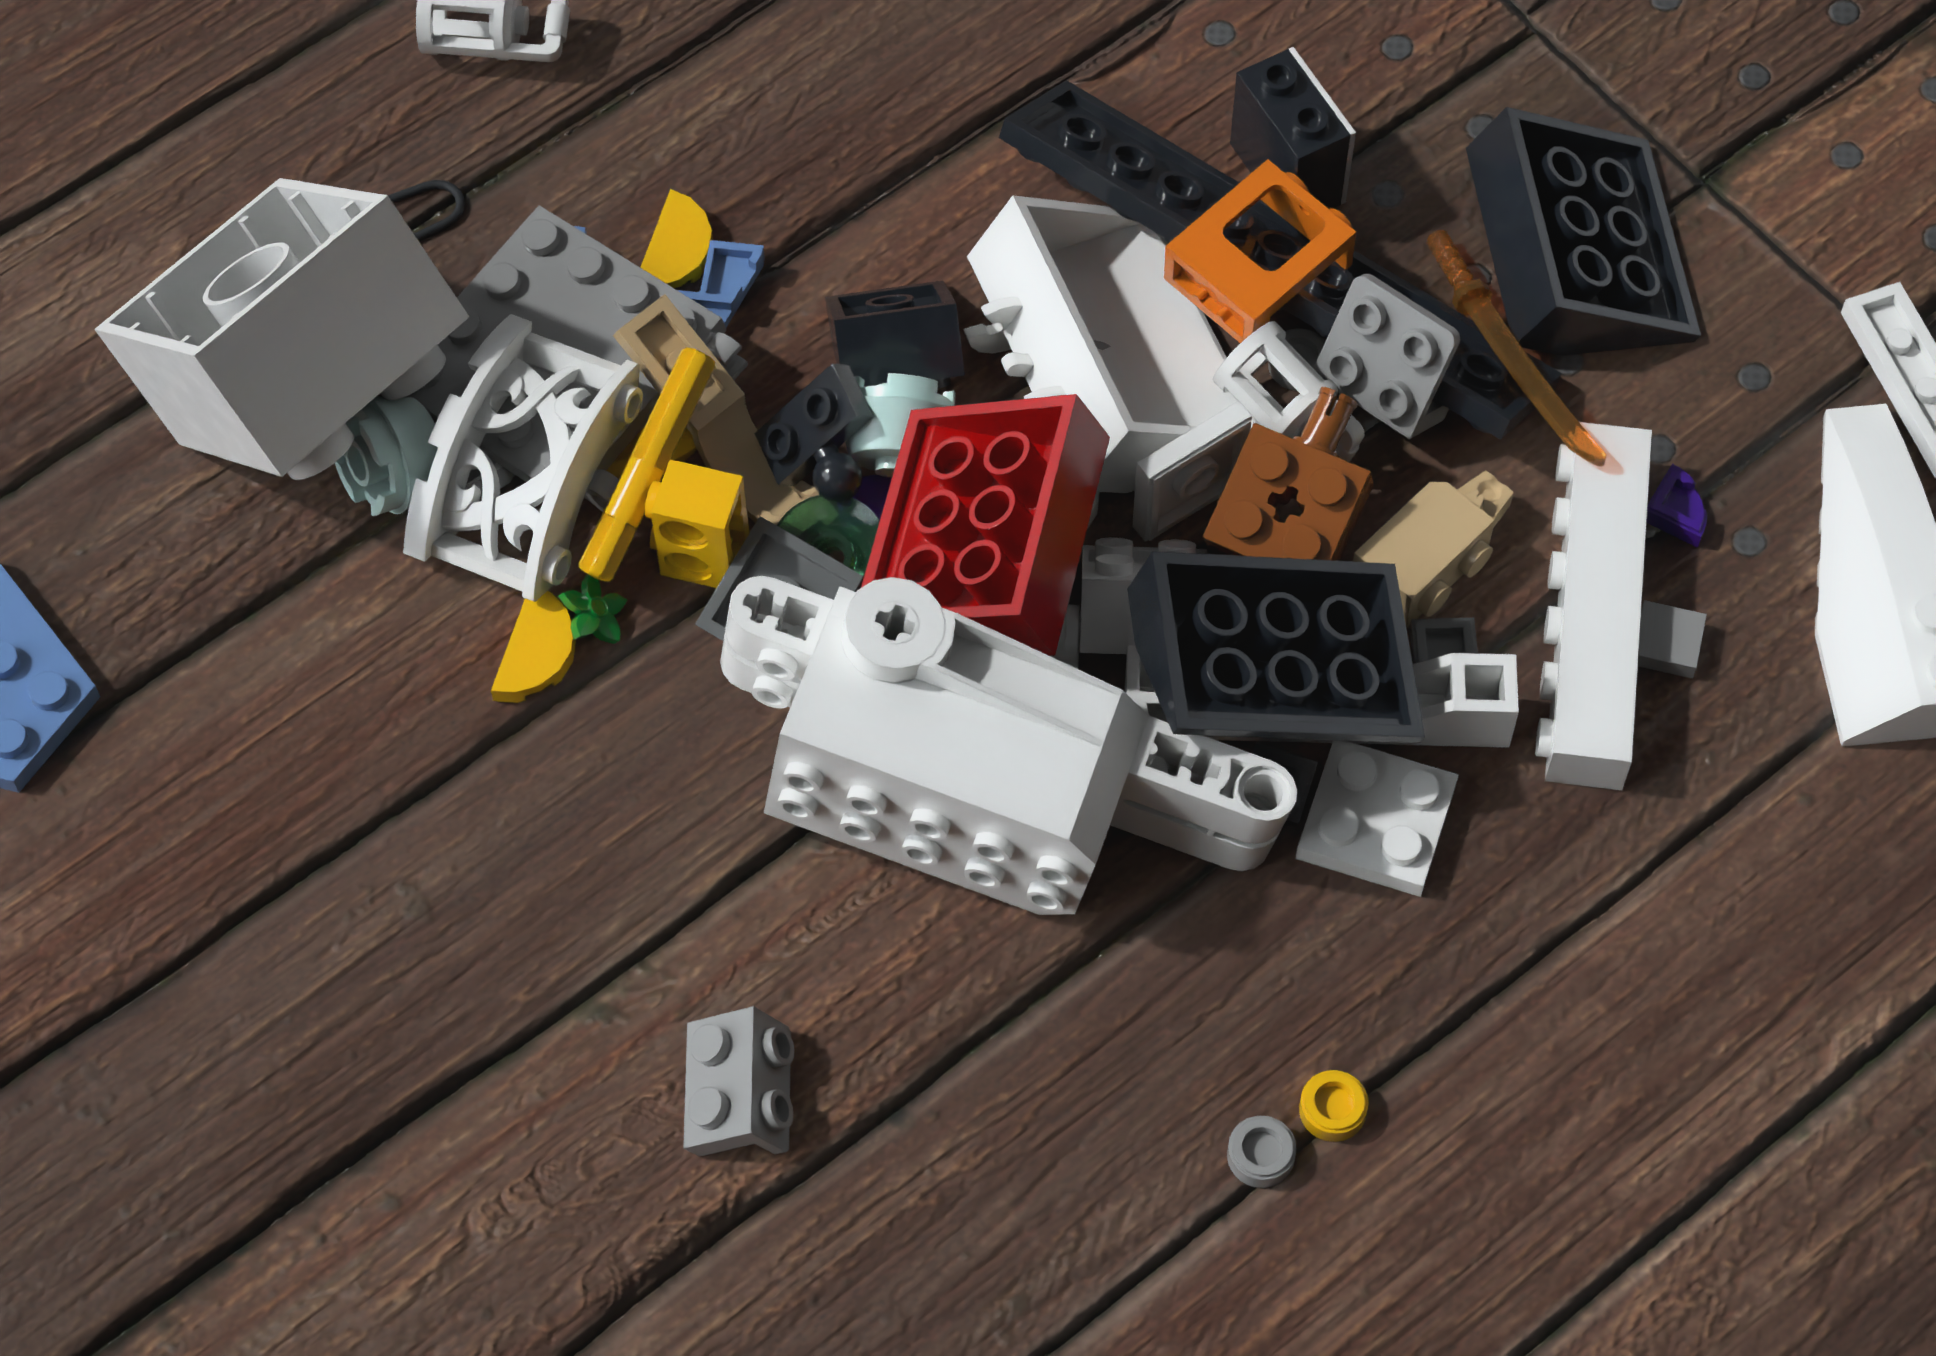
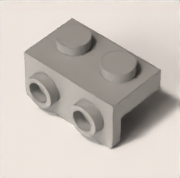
M754 1006L687 1023L683 1149L699 1157L756 1144L773 1154L789 1150V1127L793 1121V1107L790 1101V1064L794 1058V1045L790 1028Z

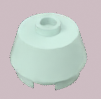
M888 373L887 383L864 387V379L856 376L855 379L873 418L845 441L848 455L853 457L859 466L875 470L877 475L892 478L911 410L955 406V391L943 392V395L937 393L938 381L915 375Z
M376 396L346 422V425L354 435V440L348 451L335 462V466L351 499L355 503L367 500L371 504L372 516L388 511L393 514H401L409 508L416 478L428 480L438 450L437 446L428 443L435 423L426 408L415 398L403 397L396 400H386L382 396Z

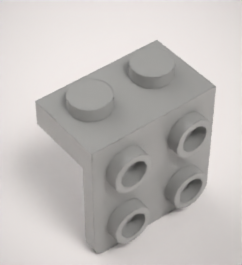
M1363 274L1353 280L1313 369L1324 380L1331 379L1338 386V393H1343L1358 402V406L1408 439H1411L1443 421L1449 408L1439 402H1433L1432 400L1460 343V335L1453 326L1375 276Z

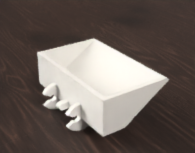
M1013 195L967 256L989 301L988 304L981 306L985 317L993 324L988 326L979 324L965 328L966 338L973 349L982 353L993 354L1012 349L1013 352L1006 354L1001 359V363L1007 375L1025 377L1032 392L1023 396L1024 399L1077 394L1110 436L1097 492L1129 493L1135 491L1137 462L1238 401L1230 392L1224 393L1213 381L1215 372L1227 357L1204 312L1164 279L1165 246L1168 244L1164 237L1137 221L1122 217L1114 207ZM1093 340L1104 342L1111 347L1104 350L1097 349ZM1252 416L1251 428H1252L1253 423H1257V424L1261 425V424Z

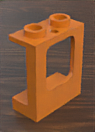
M1267 159L1165 246L1164 279L1234 339L1242 343L1258 328L1270 322V317L1334 261L1347 270L1353 262L1356 231L1343 213L1334 208L1328 209L1312 196L1298 176L1291 172H1283ZM1259 200H1262L1310 240L1306 246L1275 271L1262 269L1223 235L1227 227Z

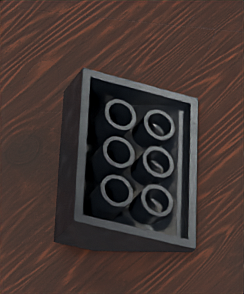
M1506 107L1466 147L1513 346L1563 356L1692 343L1701 337L1650 144L1647 139Z
M1152 551L1127 588L1135 647L1173 734L1421 743L1424 740L1425 733L1395 564Z

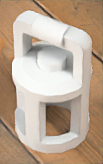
M417 0L416 35L418 47L422 54L429 55L451 54L497 58L498 60L505 61L514 59L554 62L561 56L563 43L566 42L570 15L569 0H551V4L547 7L543 35L545 43L542 45L519 43L520 35L526 36L529 28L528 6H522V0ZM447 11L489 14V22L447 19Z
M1272 321L1258 328L1230 353L1215 372L1213 381L1224 393L1230 392L1239 400L1262 426L1290 438L1294 436L1301 437L1318 399L1320 388L1327 387L1336 390L1335 396H1337L1339 388L1331 379L1324 380L1285 340L1286 332L1275 321ZM1267 361L1300 393L1285 408L1252 376ZM1336 401V403H1335V405H1334V407H1333V409H1332V412H1331L1330 416H1331L1332 413H1333V410H1334V408H1335V406H1336V404H1337V401ZM1352 415L1335 450V453L1340 456L1339 458L1350 462L1356 454L1359 444L1365 436L1363 427Z

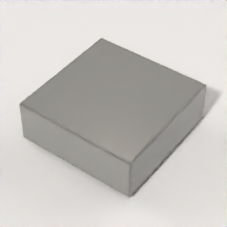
M1644 600L1640 618L1638 666L1693 679L1697 668L1707 614Z

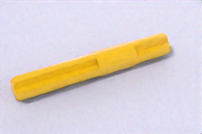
M688 347L681 350L579 561V568L584 573L601 581L610 582L614 579L645 514V503L649 488L654 480L661 481L668 462L672 458L715 369V361L707 354Z

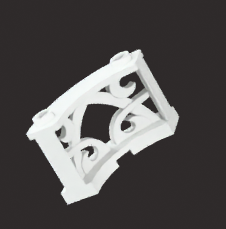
M510 314L490 333L468 362L470 369L476 372L462 396L458 397L450 393L438 416L428 443L437 446L438 450L428 480L425 481L418 478L415 480L406 522L403 553L424 562L430 556L436 557L523 592V598L536 602L553 585L557 586L565 579L572 558L569 551L571 536L587 487L611 443L623 427L631 423L638 415L642 405L643 392L641 388H638L640 364L626 360L622 365H618L531 332L532 321ZM531 367L537 368L539 370L545 371L553 375L550 376L548 379L544 380ZM572 382L598 391V394L587 409L579 408L580 401L591 395L585 388H573L563 392L559 397L556 395ZM508 396H511V402L517 407L508 413L497 414ZM539 413L548 439L551 464L528 482L500 495V483L496 468L489 456L479 448L486 433H502L516 429ZM570 428H575L573 434H571ZM477 469L481 473L482 501H480L481 489L475 484L470 489L465 490L471 470ZM543 502L539 512L535 507ZM503 523L506 538L520 551H522L520 536L528 529L533 531L527 563L499 553V524ZM481 529L483 546L455 535L458 531Z

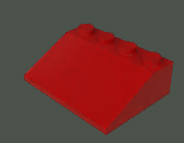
M1077 394L911 410L861 588L873 580L889 577L912 580L929 590L942 608L967 617L1048 656H1055L1110 436Z

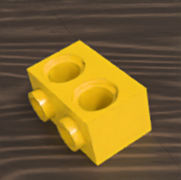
M672 459L669 460L662 482L655 480L652 482L645 503V517L651 518L653 524L650 535V548L657 550L661 575L717 588L749 535L743 476Z

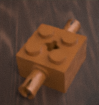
M1321 387L1318 399L1301 437L1294 436L1290 438L1257 423H1253L1202 538L1210 550L1221 555L1340 561L1374 485L1369 470L1340 459V456L1335 453L1351 414L1358 405L1356 400L1343 393L1340 394L1338 399L1335 396L1336 390ZM1336 401H1337V404H1336V406H1335V408H1334V410H1333V413H1332V415L1330 416V414H1331V412H1332V409H1333V407H1334V405H1335V403H1336ZM1291 499H1297L1300 510L1303 512L1301 516L1289 515L1285 523L1280 522V517L1275 507L1279 503L1287 505Z

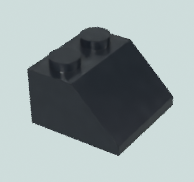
M943 280L825 297L836 364L849 365L854 377L860 376L864 379V387L887 383L888 373L908 374L938 381V388L950 385V377L965 375L957 306Z

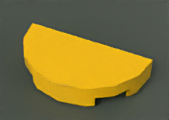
M670 189L640 267L673 288L681 287L689 280H691V283H694L700 279L705 269L710 240H713L712 229L705 211L691 197Z
M547 591L536 602L528 599L524 600L491 689L493 701L514 703L525 701L526 695L540 692L551 683L555 686L561 682L573 663L576 639L574 640L572 635L571 619L567 608L553 593Z

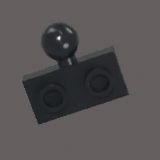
M832 363L754 434L778 485L795 486L813 470V485L818 494L828 501L838 503L853 498L858 493L863 480L862 470L858 462L850 455L840 453L838 448L871 420L873 415L850 366Z

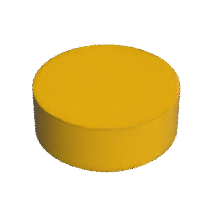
M1328 1070L1318 1073L1303 1088L1299 1104L1301 1121L1312 1135L1321 1140L1330 1142L1347 1140L1358 1133L1365 1122L1368 1110V1096L1360 1081L1346 1072Z

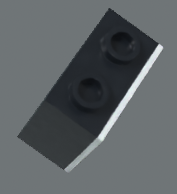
M1291 47L1236 73L1230 145L1250 173L1269 159L1283 172H1291L1298 176L1306 185L1309 193L1328 209L1346 203L1356 132L1296 49Z

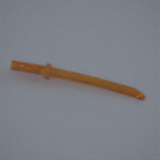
M1437 230L1431 233L1426 240V244L1430 251L1433 252L1432 254L1437 263H1440L1439 266L1444 275H1447L1448 282L1454 287L1452 303L1455 309L1464 316L1470 315L1500 361L1566 446L1588 462L1596 466H1604L1607 457L1606 453L1569 411L1517 342L1490 302L1492 292L1488 285L1480 279L1474 280L1475 278L1471 271L1467 269L1468 266L1464 259L1460 257L1461 254L1456 246L1453 245V241L1447 231Z

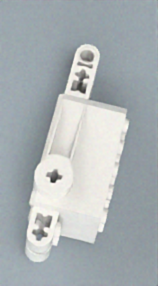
M757 576L748 578L738 584L731 594L720 660L723 674L731 684L752 693L753 697L764 705L779 709L786 708L787 706L790 707L779 735L764 814L1035 914L1060 915L1075 914L1098 860L1110 825L1222 867L1245 871L1254 869L1264 862L1296 803L1297 787L1294 778L1283 766L1203 735L1173 734L1168 722L1149 716L1147 702L1131 697L1122 689L967 617L942 608L929 590L912 580L895 577L873 580L857 590V592L839 586L833 600L776 578Z

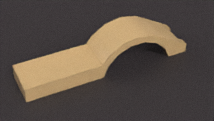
M666 294L615 332L613 337L632 361L640 364V371L659 394H661L681 350L685 347L699 350L715 361V369L686 428L691 433L694 445L707 468L743 476L747 516L756 523L759 516L798 538V535L819 518L828 524L840 515L830 501L821 497L814 486L807 484L803 480L795 486L777 484L754 434L757 429L745 405L744 392Z

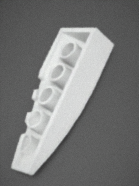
M1887 404L1826 409L1823 418L1821 467L1823 496L1819 516L1821 545L1820 560L1817 565V587H1819L1818 612L1815 617V639L1841 747L1936 738L1935 519L1906 444Z

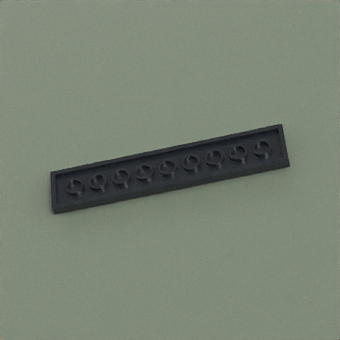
M1067 80L1006 117L999 135V139L1016 148L1024 158L1041 163L1066 178L1067 182L1074 188L1089 192L1111 205L1122 217L1137 221L1161 235L1167 243L1171 242L1240 183ZM1262 200L1254 204L1223 232L1227 240L1266 271L1279 269L1310 242L1309 239ZM1355 250L1352 265L1347 270L1334 261L1280 308V310H1285L1309 324L1320 336L1327 339L1353 280L1363 274L1375 276L1450 324L1459 332L1460 343L1432 401L1439 402L1464 417L1475 429L1492 434L1500 440L1554 393L1562 375L1561 372L1519 347L1513 346L1512 343Z

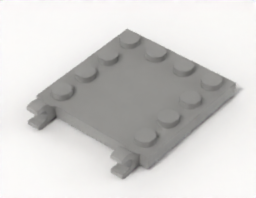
M538 205L457 297L469 318L438 344L446 356V362L441 371L425 386L406 397L418 400L436 423L449 394L461 397L476 371L471 370L468 365L474 353L490 333L510 314L532 321V333L622 365L626 360L632 361V359L613 335L618 329L664 294H666L733 380L740 375L748 363L737 355L742 349L741 345L724 334L726 328L720 316ZM531 367L544 380L548 379L550 376L553 375L545 371L539 370L537 368ZM641 371L639 372L638 388L642 389L643 400L639 413L631 423L623 427L611 443L597 467L584 496V499L595 505L602 512L619 480L606 470L646 425L660 396ZM572 382L556 396L559 397V395L569 389L585 388L591 395L580 401L579 408L587 409L598 394V391ZM508 396L497 414L508 413L517 407L511 402V396ZM539 413L516 429L502 433H486L479 447L490 459L525 482H528L551 464L548 439ZM570 428L571 434H573L575 428Z

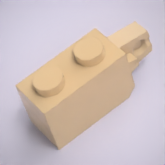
M1486 470L1459 489L1454 488L1448 482H1429L1354 553L1353 562L1395 564L1407 629L1410 626L1411 619H1417L1422 613L1427 617L1435 614L1448 599L1452 590L1450 586L1463 574L1470 578L1478 573L1486 564L1493 552V548L1489 546L1493 528L1510 507L1514 492L1508 486L1500 483L1494 475Z

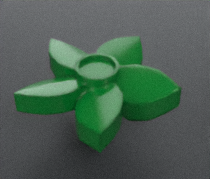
M588 574L582 581L581 593L570 590L558 595L562 603L575 613L571 622L574 640L581 639L593 634L601 641L615 644L620 641V626L614 615L621 611L627 599L617 593H610L601 597L602 592L599 580Z

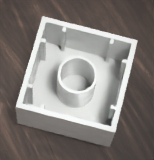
M279 178L94 330L179 445L280 477L288 473L292 479L301 480L327 469L348 451L353 443L354 435L346 425V422L376 396L381 394L386 400H396L416 392L429 383L441 371L446 362V356L438 344L465 322L469 315L388 195Z

